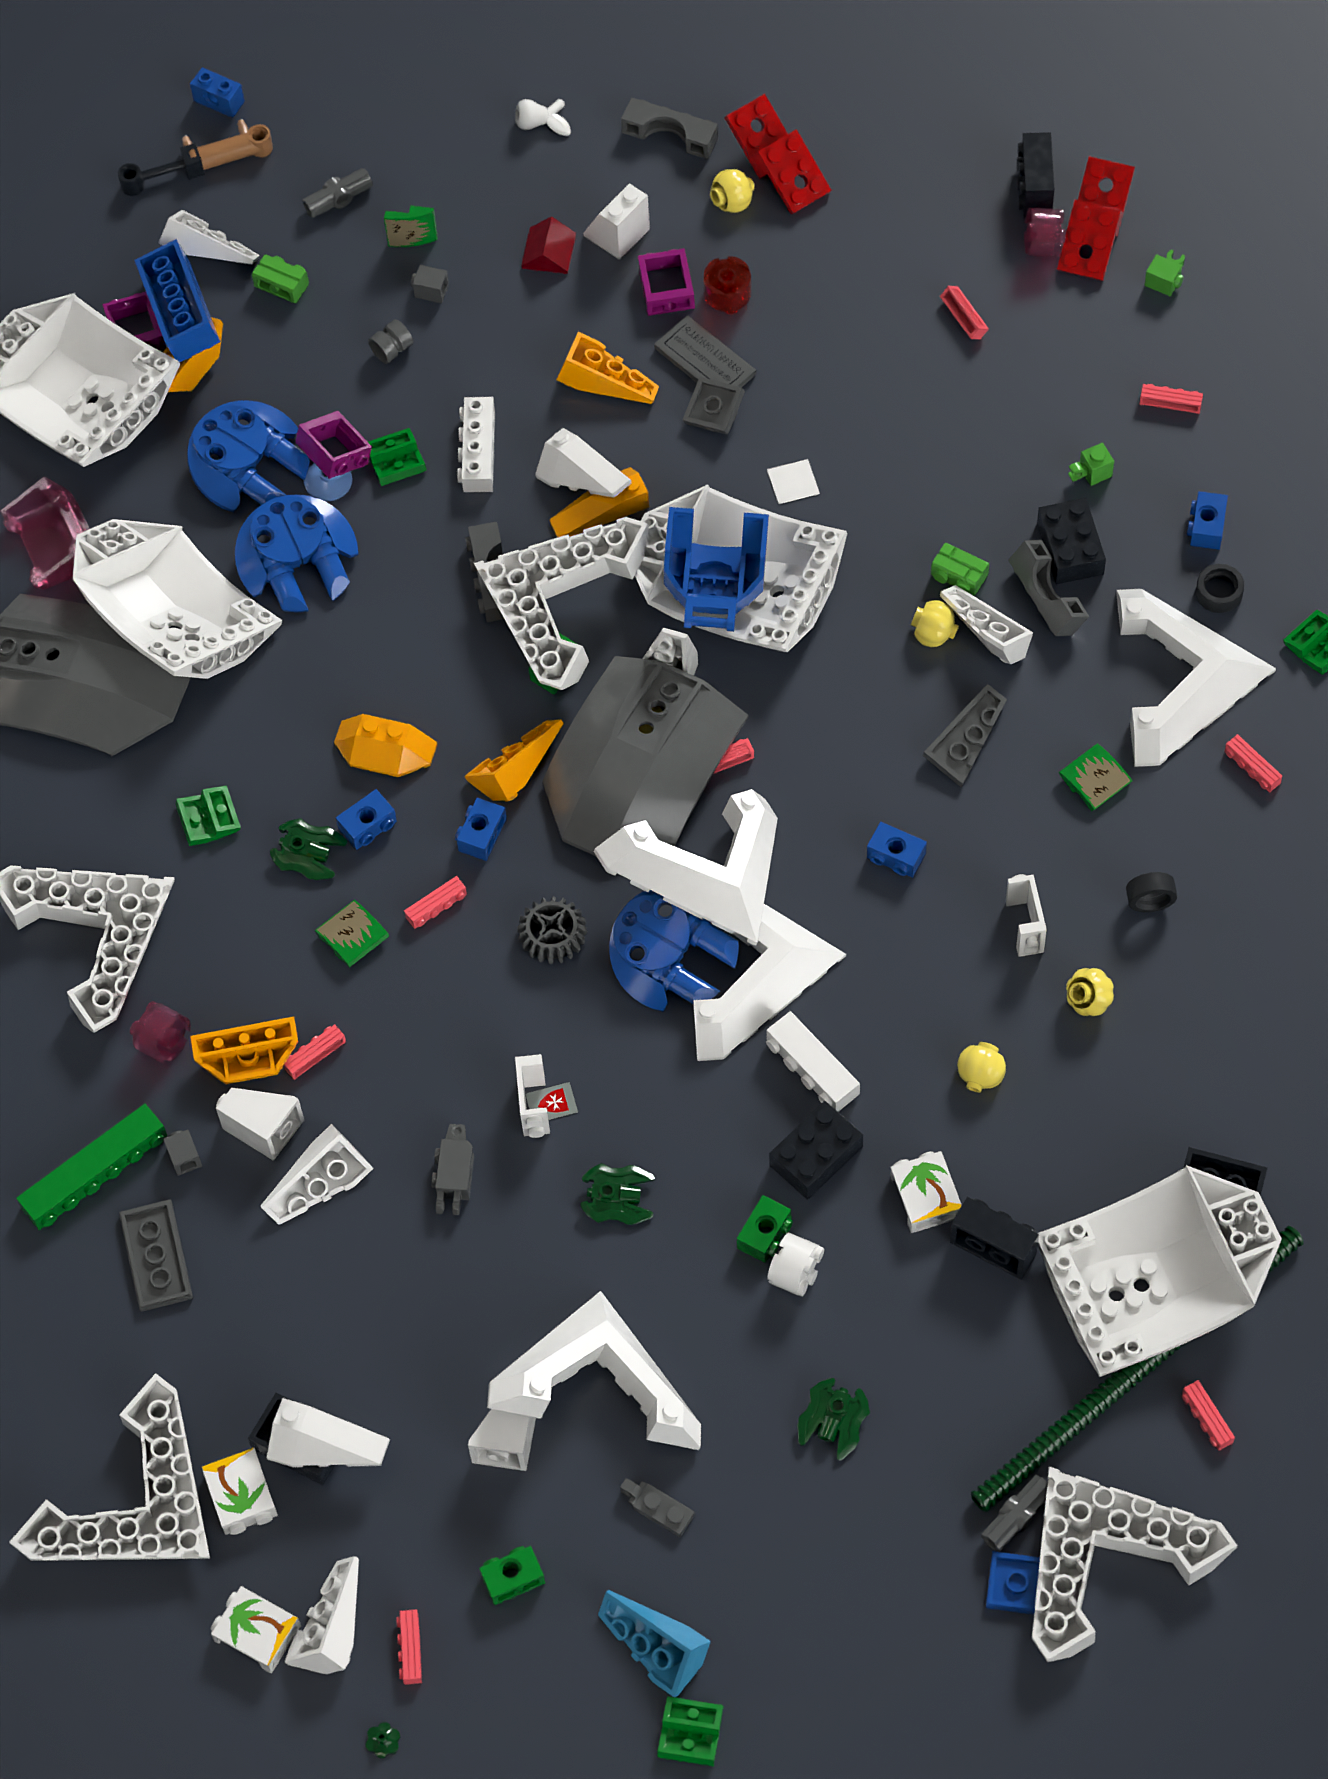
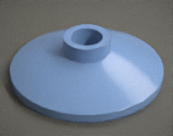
M314 463L308 468L304 480L305 489L310 496L323 501H334L343 497L349 491L352 485V474L349 471L329 479L324 477L325 474Z

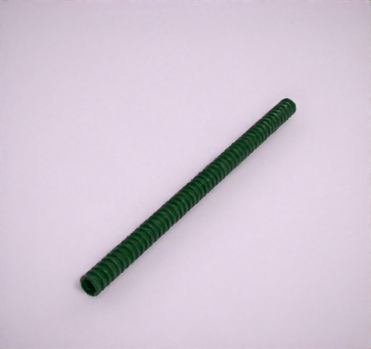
M1287 1226L1284 1231L1279 1233L1281 1242L1268 1273L1273 1270V1267H1277L1279 1262H1283L1285 1257H1289L1291 1251L1295 1252L1298 1247L1304 1244L1301 1234L1295 1228ZM1180 1346L1117 1370L1118 1373L1113 1372L1111 1378H1106L1105 1383L1098 1385L1099 1389L1094 1388L1092 1394L1086 1395V1400L1081 1399L1079 1401L1080 1405L1075 1404L1073 1410L1067 1411V1416L1062 1415L1060 1417L1061 1421L1056 1420L1054 1426L1048 1427V1432L1043 1431L1041 1433L1042 1437L1038 1436L1035 1438V1442L1028 1444L1029 1448L1024 1447L1022 1449L1023 1453H1017L1016 1458L1009 1460L1010 1464L1005 1463L1003 1469H998L996 1475L992 1474L990 1476L991 1480H985L983 1486L979 1485L977 1491H972L971 1498L976 1506L982 1511H989V1506L996 1505V1500H1002V1495L1006 1496L1009 1494V1489H1015V1484L1019 1485L1022 1483V1478H1028V1473L1032 1474L1035 1472L1034 1468L1041 1467V1462L1045 1463L1047 1457L1051 1458L1054 1456V1451H1060V1446L1064 1447L1067 1445L1066 1441L1070 1442L1073 1440V1435L1077 1436L1079 1430L1083 1431L1086 1429L1085 1425H1090L1092 1419L1096 1420L1098 1414L1102 1415L1105 1412L1104 1409H1109L1111 1403L1115 1404L1117 1398L1121 1399L1124 1396L1123 1393H1128L1130 1387L1134 1388L1136 1382L1140 1383L1143 1380L1142 1377H1147L1149 1372L1155 1370V1366L1159 1367L1161 1361H1166L1168 1359L1167 1356H1172L1174 1350L1178 1351Z

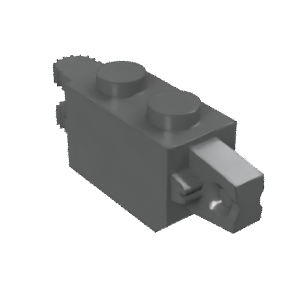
M449 1124L446 1138L441 1139L440 1148L435 1150V1164H438L437 1173L433 1172L432 1188L436 1189L437 1193L436 1213L443 1214L445 1199H454L452 1203L453 1215H459L461 1200L470 1199L474 1153L473 1146L466 1140L465 1125Z

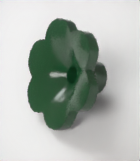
M382 1722L378 1727H371L368 1730L367 1735L369 1739L366 1741V1748L368 1751L374 1752L376 1757L382 1759L388 1754H394L398 1751L400 1732L397 1729L391 1728L389 1723Z

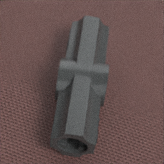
M361 168L342 179L338 177L329 179L324 184L323 189L302 199V203L307 214L314 218L334 206L338 209L344 208L351 202L353 196L373 186V183L366 169Z
M1035 1475L1017 1496L1013 1495L1004 1504L999 1512L1000 1515L981 1534V1538L991 1549L1000 1552L1018 1531L1022 1532L1032 1522L1037 1510L1046 1502L1048 1482L1044 1478Z

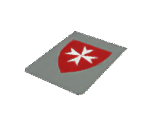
M570 1082L526 1094L529 1109L547 1108L548 1120L578 1112Z

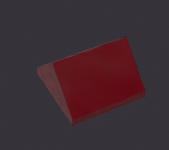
M552 216L530 227L521 265L522 269L568 274L576 233Z

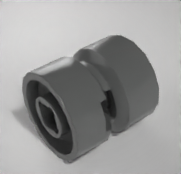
M397 319L387 324L383 328L384 332L378 331L368 339V344L375 356L385 364L396 358L398 351H405L414 343L408 329Z

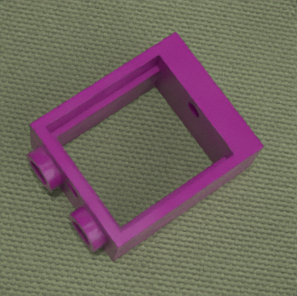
M685 248L638 256L639 274L648 316L695 309L694 291ZM681 266L685 288L651 293L647 271Z
M146 292L136 293L132 296L103 304L106 318L113 323L115 320L148 311L154 330L135 335L134 337L159 351L166 349L164 338Z
M339 411L300 424L295 442L329 479L368 465L372 446ZM335 436L349 452L333 458L319 442Z

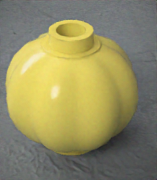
M727 169L719 172L714 178L712 189L710 190L711 200L714 205L725 212L738 213L745 210L751 202L752 191L754 190L752 179L736 169Z
M939 600L927 602L924 609L918 607L911 622V626L916 627L914 632L916 639L928 647H938L945 643L948 638L954 639L959 625L954 624L955 616L950 606Z
M1079 969L1067 982V1002L1079 1015H1101L1114 999L1113 982L1101 969Z
M979 1042L977 1046L970 1045L962 1051L958 1058L957 1067L960 1077L967 1083V1089L981 1093L982 1089L994 1088L1003 1080L1006 1073V1064L1003 1056L998 1053L999 1048L986 1042Z

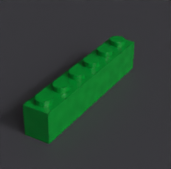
M143 1104L19 1195L16 1199L20 1208L38 1230L51 1226L58 1216L65 1211L74 1209L85 1196L97 1192L100 1185L108 1179L116 1178L127 1165L136 1163L146 1151L162 1144L164 1138L168 1136L164 1125L150 1108Z

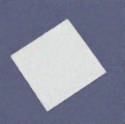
M808 459L767 469L779 504L820 494Z

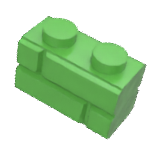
M264 255L259 265L252 272L254 287L292 303L298 302L302 293H304L309 285L307 271L302 266L297 264L292 266L279 256L271 257Z
M944 543L939 554H937L931 564V575L936 581L943 584L947 582L953 586L956 585L974 596L989 574L988 562L948 543Z

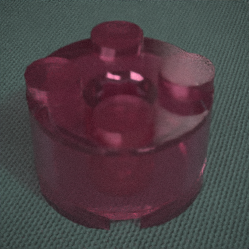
M1028 209L1025 224H1028L1027 231H1024V248L1027 255L1060 257L1061 243H1065L1066 237L1065 229H1061V224L1064 221L1063 209Z
M152 1001L148 1004L146 1011L139 1021H135L130 1028V1034L133 1035V1045L135 1049L160 1063H164V1060L170 1062L184 1048L187 1042L184 1035L186 1030L190 1032L191 1023L184 1015L162 1003Z

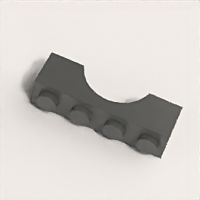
M631 98L621 118L622 133L645 139L654 132L670 131L679 135L684 140L686 153L705 159L709 158L718 140L717 123L691 116L688 113L674 111L665 106L661 107L651 104L645 100Z
M497 522L468 527L469 537H465L467 552L472 551L473 557L469 558L471 571L477 572L478 578H473L476 593L481 592L482 599H478L480 614L485 613L487 622L504 619L503 615L474 563L480 561L486 563L496 560L499 555H503Z
M1025 540L1009 558V562L1014 568L1015 574L1025 586L1026 592L1036 604L1038 611L1046 620L1051 632L1055 636H1073L1089 615L1077 597L1061 598L1055 593L1050 581L1053 557L1043 541Z

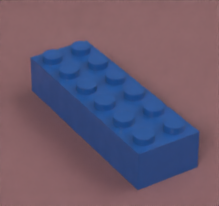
M177 239L135 260L165 344L179 363L221 342L189 259Z

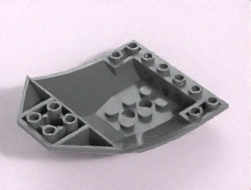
M19 594L0 614L1 726L14 727L61 738L108 753L112 757L174 721L190 678L173 676L140 653L106 623L91 605ZM35 647L33 653L25 655L27 650ZM59 651L58 658L52 661L47 660L48 654Z
M615 656L577 713L554 754L542 781L562 841L596 856L594 853L595 848L621 828L646 820L659 841L672 846L676 845L703 790L726 751L747 721L748 715L705 680L658 660ZM660 706L663 707L665 710L663 712L657 713L654 712L652 708ZM648 724L653 727V731L644 734L639 731V727Z

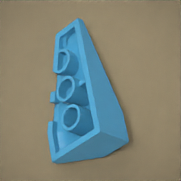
M608 1590L605 1593L598 1616L619 1641L623 1640L633 1652L631 1654L636 1662L640 1661L649 1671L647 1676L651 1681L674 1698L677 1697L703 1665L711 1641L691 1627Z

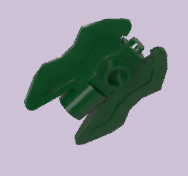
M302 818L287 821L279 826V831L283 834L286 832L288 835L281 837L279 840L282 851L272 848L270 855L281 871L294 870L313 880L335 877L334 871L319 862L326 863L329 857L330 848L324 845L345 846L347 844L343 836L329 826L316 827L309 825Z
M600 1163L590 1168L582 1177L583 1182L589 1183L590 1181L594 1183L591 1185V1188H587V1196L591 1197L593 1202L588 1203V1201H584L580 1206L587 1216L598 1223L610 1219L619 1220L627 1225L648 1220L653 1217V1212L632 1205L640 1203V1187L631 1185L652 1182L655 1180V1176L634 1165H628L623 1168H611Z
M829 1378L820 1381L810 1389L809 1405L807 1410L798 1419V1443L804 1446L819 1425L817 1437L824 1441L833 1443L839 1432L837 1460L840 1461L855 1449L860 1441L859 1429L862 1421L870 1414L868 1399L862 1389L858 1388L854 1393L855 1397L852 1398L848 1394L849 1390L841 1387L839 1390H831L835 1385V1379Z

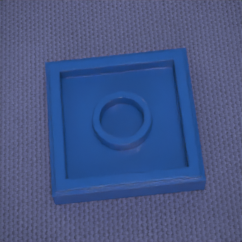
M992 1551L986 1608L1035 1614L1040 1557Z

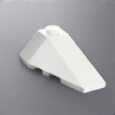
M183 210L168 219L159 244L165 245L177 239L186 255L253 264L259 258L258 254L239 242H228L225 237L226 234L221 231L209 230L208 223Z
M564 428L545 442L535 474L537 479L551 487L558 488L560 485L568 486L573 491H577L578 488L589 490L590 494L612 498L632 483L627 476L586 442Z
M956 585L941 591L940 597L988 650L998 656L1001 661L1013 664L1025 658L1033 632Z
M666 628L661 630L642 658L662 661L693 676L698 666V653L689 636Z
M331 1124L310 1144L262 1203L261 1208L280 1225L306 1212L309 1207L321 1201L325 1202L331 1199V1196L344 1189L347 1191L355 1187L374 1168Z
M282 1398L272 1426L267 1459L291 1467H303V1465H319V1467H329V1465L381 1466L390 1439L313 1407Z
M356 1556L339 1560L334 1565L320 1590L323 1595L321 1600L315 1607L309 1609L307 1616L310 1617L303 1631L297 1630L285 1660L286 1664L323 1674L345 1670L350 1661V1653L354 1642L359 1559Z

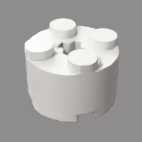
M787 1233L779 1245L783 1248L779 1254H775L768 1272L769 1283L803 1296L808 1284L812 1286L817 1277L818 1271L814 1268L816 1263H819L822 1259L825 1249L806 1239Z

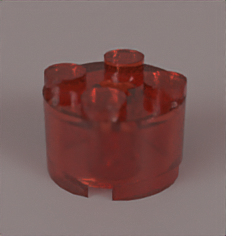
M727 256V259L721 260L719 257L712 260L704 270L705 301L711 307L727 314H734L749 302L752 294L751 273L748 265L743 260L734 256Z

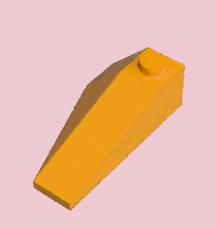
M580 332L577 333L556 379L557 381L580 391L648 404L653 403L659 388L657 384L638 370L629 369L623 364L624 360L618 355L613 357L605 351L606 346L601 342Z
M631 467L621 470L632 483L617 496L612 498L590 494L588 490L552 517L550 524L557 538L565 535L571 537L582 533L584 529L601 524L604 525L649 508L648 490L640 474Z
M561 719L546 720L521 737L522 742L501 749L503 753L501 756L492 761L490 758H487L464 777L493 801L504 800L508 802L518 796L517 792L530 779L564 723Z

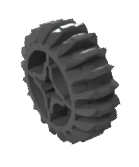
M554 896L550 902H546L544 897L541 899V904L533 901L532 909L525 907V916H520L519 918L520 925L517 926L518 940L522 944L523 950L525 952L529 951L531 958L538 956L540 963L547 958L548 962L552 964L553 959L558 958V961L562 964L564 956L572 959V951L579 953L580 945L585 943L584 936L587 934V927H585L586 919L581 917L582 911L580 908L575 909L573 902L566 905L564 897L559 902H556ZM567 921L573 927L570 935L566 934L564 929ZM535 925L540 931L538 939H535L532 935Z

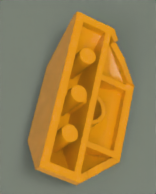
M212 318L221 341L223 322L220 319ZM221 342L192 356L190 359L180 362L168 392L192 391L219 358ZM167 347L163 353L174 358Z
M366 714L342 720L334 741L335 746L339 749L350 767L395 777H401L415 772L422 767L431 766L438 745L435 740L411 724Z
M294 1016L190 1036L194 1061L224 1084L278 1075L298 1043Z

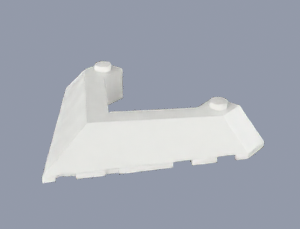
M623 517L617 519V523L604 527L602 524L584 529V533L571 537L569 535L561 536L529 546L528 549L499 555L498 559L493 561L474 563L540 683L563 690L579 682L589 663L583 646L561 639L546 599L609 573L633 579L643 561L649 527L647 523Z
M1143 589L1116 591L1121 635L1146 634L1153 640L1157 639L1165 645V649L1180 660L1184 659L1193 666V671L1158 706L1132 708L1130 728L1134 767L1159 766L1174 751L1181 749L1192 740L1193 736L1201 729L1208 727L1229 710L1238 699L1245 697L1256 688L1260 681L1272 675L1276 668Z
M751 789L731 795L722 813L734 832L724 866L659 841L646 820L624 826L595 848L594 853L606 872L614 876L618 873L630 879V884L646 892L652 890L664 896V901L700 919L704 918L731 934L736 932L748 938L747 942L755 946L757 945L778 818L766 799Z
M9 866L0 871V902L18 930L39 918L105 929L100 940L94 969L91 971L90 978L67 991L70 1007L81 1023L95 1033L117 1020L175 879L174 877L155 879L149 878L147 875L126 874L124 876L116 875V873L79 870L59 872L57 869L36 867V870L21 869V866Z
M764 904L756 946L747 942L748 938L733 932L745 944L751 945L759 951L761 956L720 999L693 1000L697 1061L725 1059L731 1054V1050L741 1042L744 1043L756 1033L762 1024L768 1019L771 1020L800 996L806 987L813 985L827 973L831 966L845 958L846 954Z
M601 1291L489 1383L487 1408L541 1418L550 1402L551 1387L575 1375L579 1369L587 1364L590 1365L597 1361L603 1368L607 1367L616 1377L615 1382L628 1396L632 1395L640 1403V1409L647 1416L646 1440L699 1450L701 1447L700 1422Z
M156 1373L120 1414L123 1425L141 1438L146 1507L119 1512L118 1510L97 1512L94 1515L67 1516L46 1499L9 1542L28 1559L210 1558L177 1390Z
M1049 1467L1032 1640L1047 1662L1072 1657L1095 1643L1096 1631L1081 1611L1095 1546L1171 1562L1175 1565L1186 1583L1190 1585L1212 1572L1237 1548V1544L1220 1522L1211 1519L1210 1521L1195 1517L1193 1513L1174 1507L1171 1509L1156 1504V1501L1113 1487L1107 1488L1099 1485L1100 1483L1079 1476L1073 1477L1061 1473L1058 1469Z

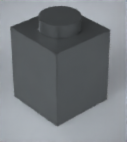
M420 265L417 274L414 273L411 279V287L414 288L415 298L437 303L443 302L449 286L447 271Z
M188 1129L185 1131H175L167 1138H164L177 1176L202 1167Z

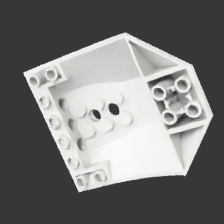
M75 293L12 310L0 323V414L51 449L85 467L126 448L159 413L180 363L178 360L126 332L78 298ZM99 396L95 403L88 404L90 398Z
M708 485L645 513L642 517L641 522L647 523L649 527L643 561L635 577L650 606L684 622L685 608L664 585V559L669 507L694 509L692 543L720 547H742L744 513L769 514L763 592L736 614L734 632L727 631L726 628L695 627L741 642L788 652L814 627L834 587L847 537V531L778 515L732 498L710 488ZM778 591L784 592L782 595H779L778 597H772L773 594ZM693 612V616L714 618L728 617V614L723 615Z
M112 519L76 535L73 580L88 603L123 639L173 676L208 679L244 662L282 625L280 618L247 597L215 569L182 531L183 526ZM170 626H178V627L181 628V630L178 629V628H169V627H170Z
M1186 1165V1168L1121 1201L1040 1232L1038 1247L1055 1294L1073 1333L1101 1377L1178 1347L1230 1322L1253 1308L1280 1245L1281 1237L1259 1192ZM1144 1279L1149 1283V1289L1145 1292H1139L1134 1288V1282ZM1112 1291H1120L1124 1298L1120 1301H1113L1110 1299L1109 1294Z

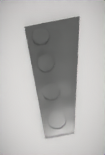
M987 684L933 741L922 756L958 786L962 787L1007 699Z

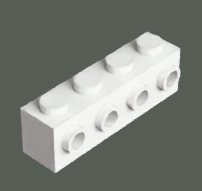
M464 397V407H460L459 412L460 422H464L463 427H459V442H463V448H458V461L462 462V468H458L457 472L458 483H462L463 492H493L494 399L493 397Z
M791 1011L767 1029V1046L773 1053H779L784 1058L783 1061L787 1068L792 1072L796 1071L801 1076L802 1083L807 1089H813L819 1095L818 1098L821 1103L826 1101L838 1112L860 1095V1083Z

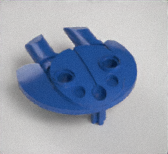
M247 400L220 405L204 415L195 426L187 449L189 471L198 489L212 503L233 513L239 507V493L244 492L260 505L272 499L286 496L285 493L258 475L257 470L254 469L261 461L263 453L266 457L275 459L302 480L306 478L310 458L302 450L286 440L295 438L298 432L297 425L287 415L270 405ZM246 420L249 424L242 425L238 421ZM210 455H218L221 459L214 460Z
M306 495L281 496L259 506L243 523L235 545L237 572L247 591L254 598L262 594L266 582L270 583L281 609L286 612L309 611L294 578L293 568L310 561L313 565H316L331 600L334 601L350 584L338 555L341 554L348 558L358 555L356 537L346 518L327 502ZM306 517H313L316 522L313 525H307L303 520ZM261 535H267L271 538L265 544L260 543L257 539Z
M649 890V892L643 891L624 906L612 928L609 944L610 960L613 971L621 986L639 1003L664 1012L668 1005L665 990H671L693 1005V1000L714 998L720 990L683 968V964L680 963L684 957L683 953L687 952L690 945L693 947L698 946L735 969L738 959L739 941L712 925L710 921L704 918L700 919L664 901V896ZM663 905H670L673 911L667 917L659 915V909ZM643 949L645 955L641 960L634 961L631 959L633 950Z

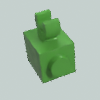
M1173 250L1167 253V258L1156 254L1146 271L1144 286L1171 296L1174 289H1179L1184 276L1181 275L1185 255L1182 254L1180 259L1174 260Z
M1100 443L1081 451L1080 462L1069 465L1071 472L1068 475L1072 482L1085 477L1090 486L1113 476L1114 460L1104 443Z

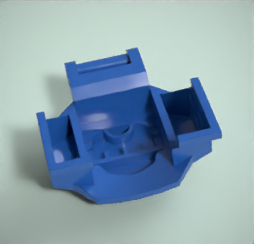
M669 507L664 559V585L685 608L684 628H692V626L726 628L727 631L734 632L736 614L763 592L769 514L744 513L742 547H720L692 543L694 509ZM693 612L723 615L728 614V617H700L693 616Z

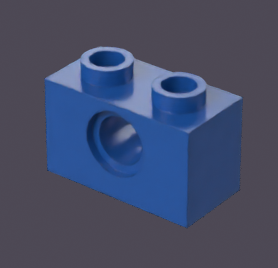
M203 67L190 83L195 102L231 118L235 116L245 102L240 83Z
M1198 491L1197 501L1192 500L1190 515H1195L1194 521H1189L1187 536H1192L1190 546L1220 550L1228 495Z
M375 789L338 815L336 822L338 830L357 850L362 846L370 844L374 837L381 832L390 830L395 822H397L394 808ZM367 819L373 820L370 823H363Z
M476 798L474 805L468 807L465 815L466 821L463 827L459 826L455 840L457 841L459 852L487 861L507 820L506 811L503 806ZM479 826L485 827L484 829L479 831L474 830L476 827Z
M880 821L867 845V858L876 865H885L899 875H907L913 878L926 855L927 842ZM899 850L901 852L898 854H893L890 851Z

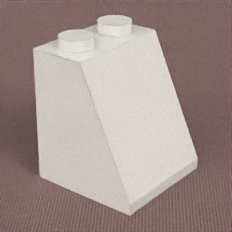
M629 183L598 214L583 233L584 236L620 260L650 230L648 195Z
M231 1088L227 1094H223L216 1104V1111L223 1130L273 1161L304 1121L299 1099L294 1096Z
M491 1409L469 1439L468 1448L472 1463L526 1471L536 1417Z

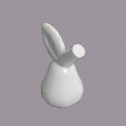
M524 99L517 104L515 121L519 128L530 130L547 123L550 129L557 134L563 136L571 134L567 121L556 114L565 106L563 100L558 99L549 108L529 99Z

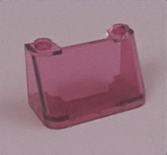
M43 477L0 511L4 518V526L8 531H14L21 536L35 566L30 570V582L35 588L46 590L73 578L76 535L89 530V527L74 496L66 488Z

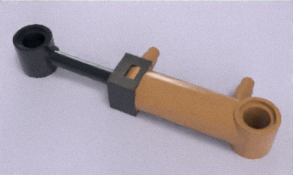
M239 120L237 124L240 135L197 147L196 143L192 144L188 136H184L182 138L183 147H180L181 160L141 171L139 166L133 163L122 165L118 170L121 189L126 195L136 196L143 191L144 180L184 168L189 179L205 175L204 170L252 155L266 157L273 150L270 130L261 124L254 125L248 130L244 120Z

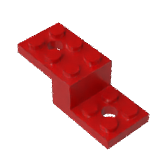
M766 94L759 96L724 117L758 178L760 179L768 174L791 215L832 191L798 130L787 133ZM752 120H757L761 123L760 132H755L751 128ZM796 176L804 179V188H798L795 185L794 179Z
M1091 156L1088 157L1078 200H1074L1057 267L1058 271L1104 281L1114 239L1118 237L1135 172L1134 166ZM1103 179H1110L1113 182V187L1108 192L1100 189V182ZM1085 245L1091 246L1093 249L1092 256L1087 259L1082 258L1079 254L1080 249Z

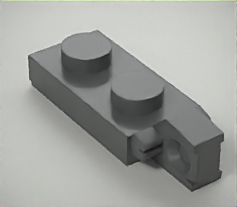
M626 1478L620 1486V1492L630 1498L628 1503L633 1506L635 1511L678 1537H681L695 1515V1511L650 1484L641 1482L640 1485H637Z

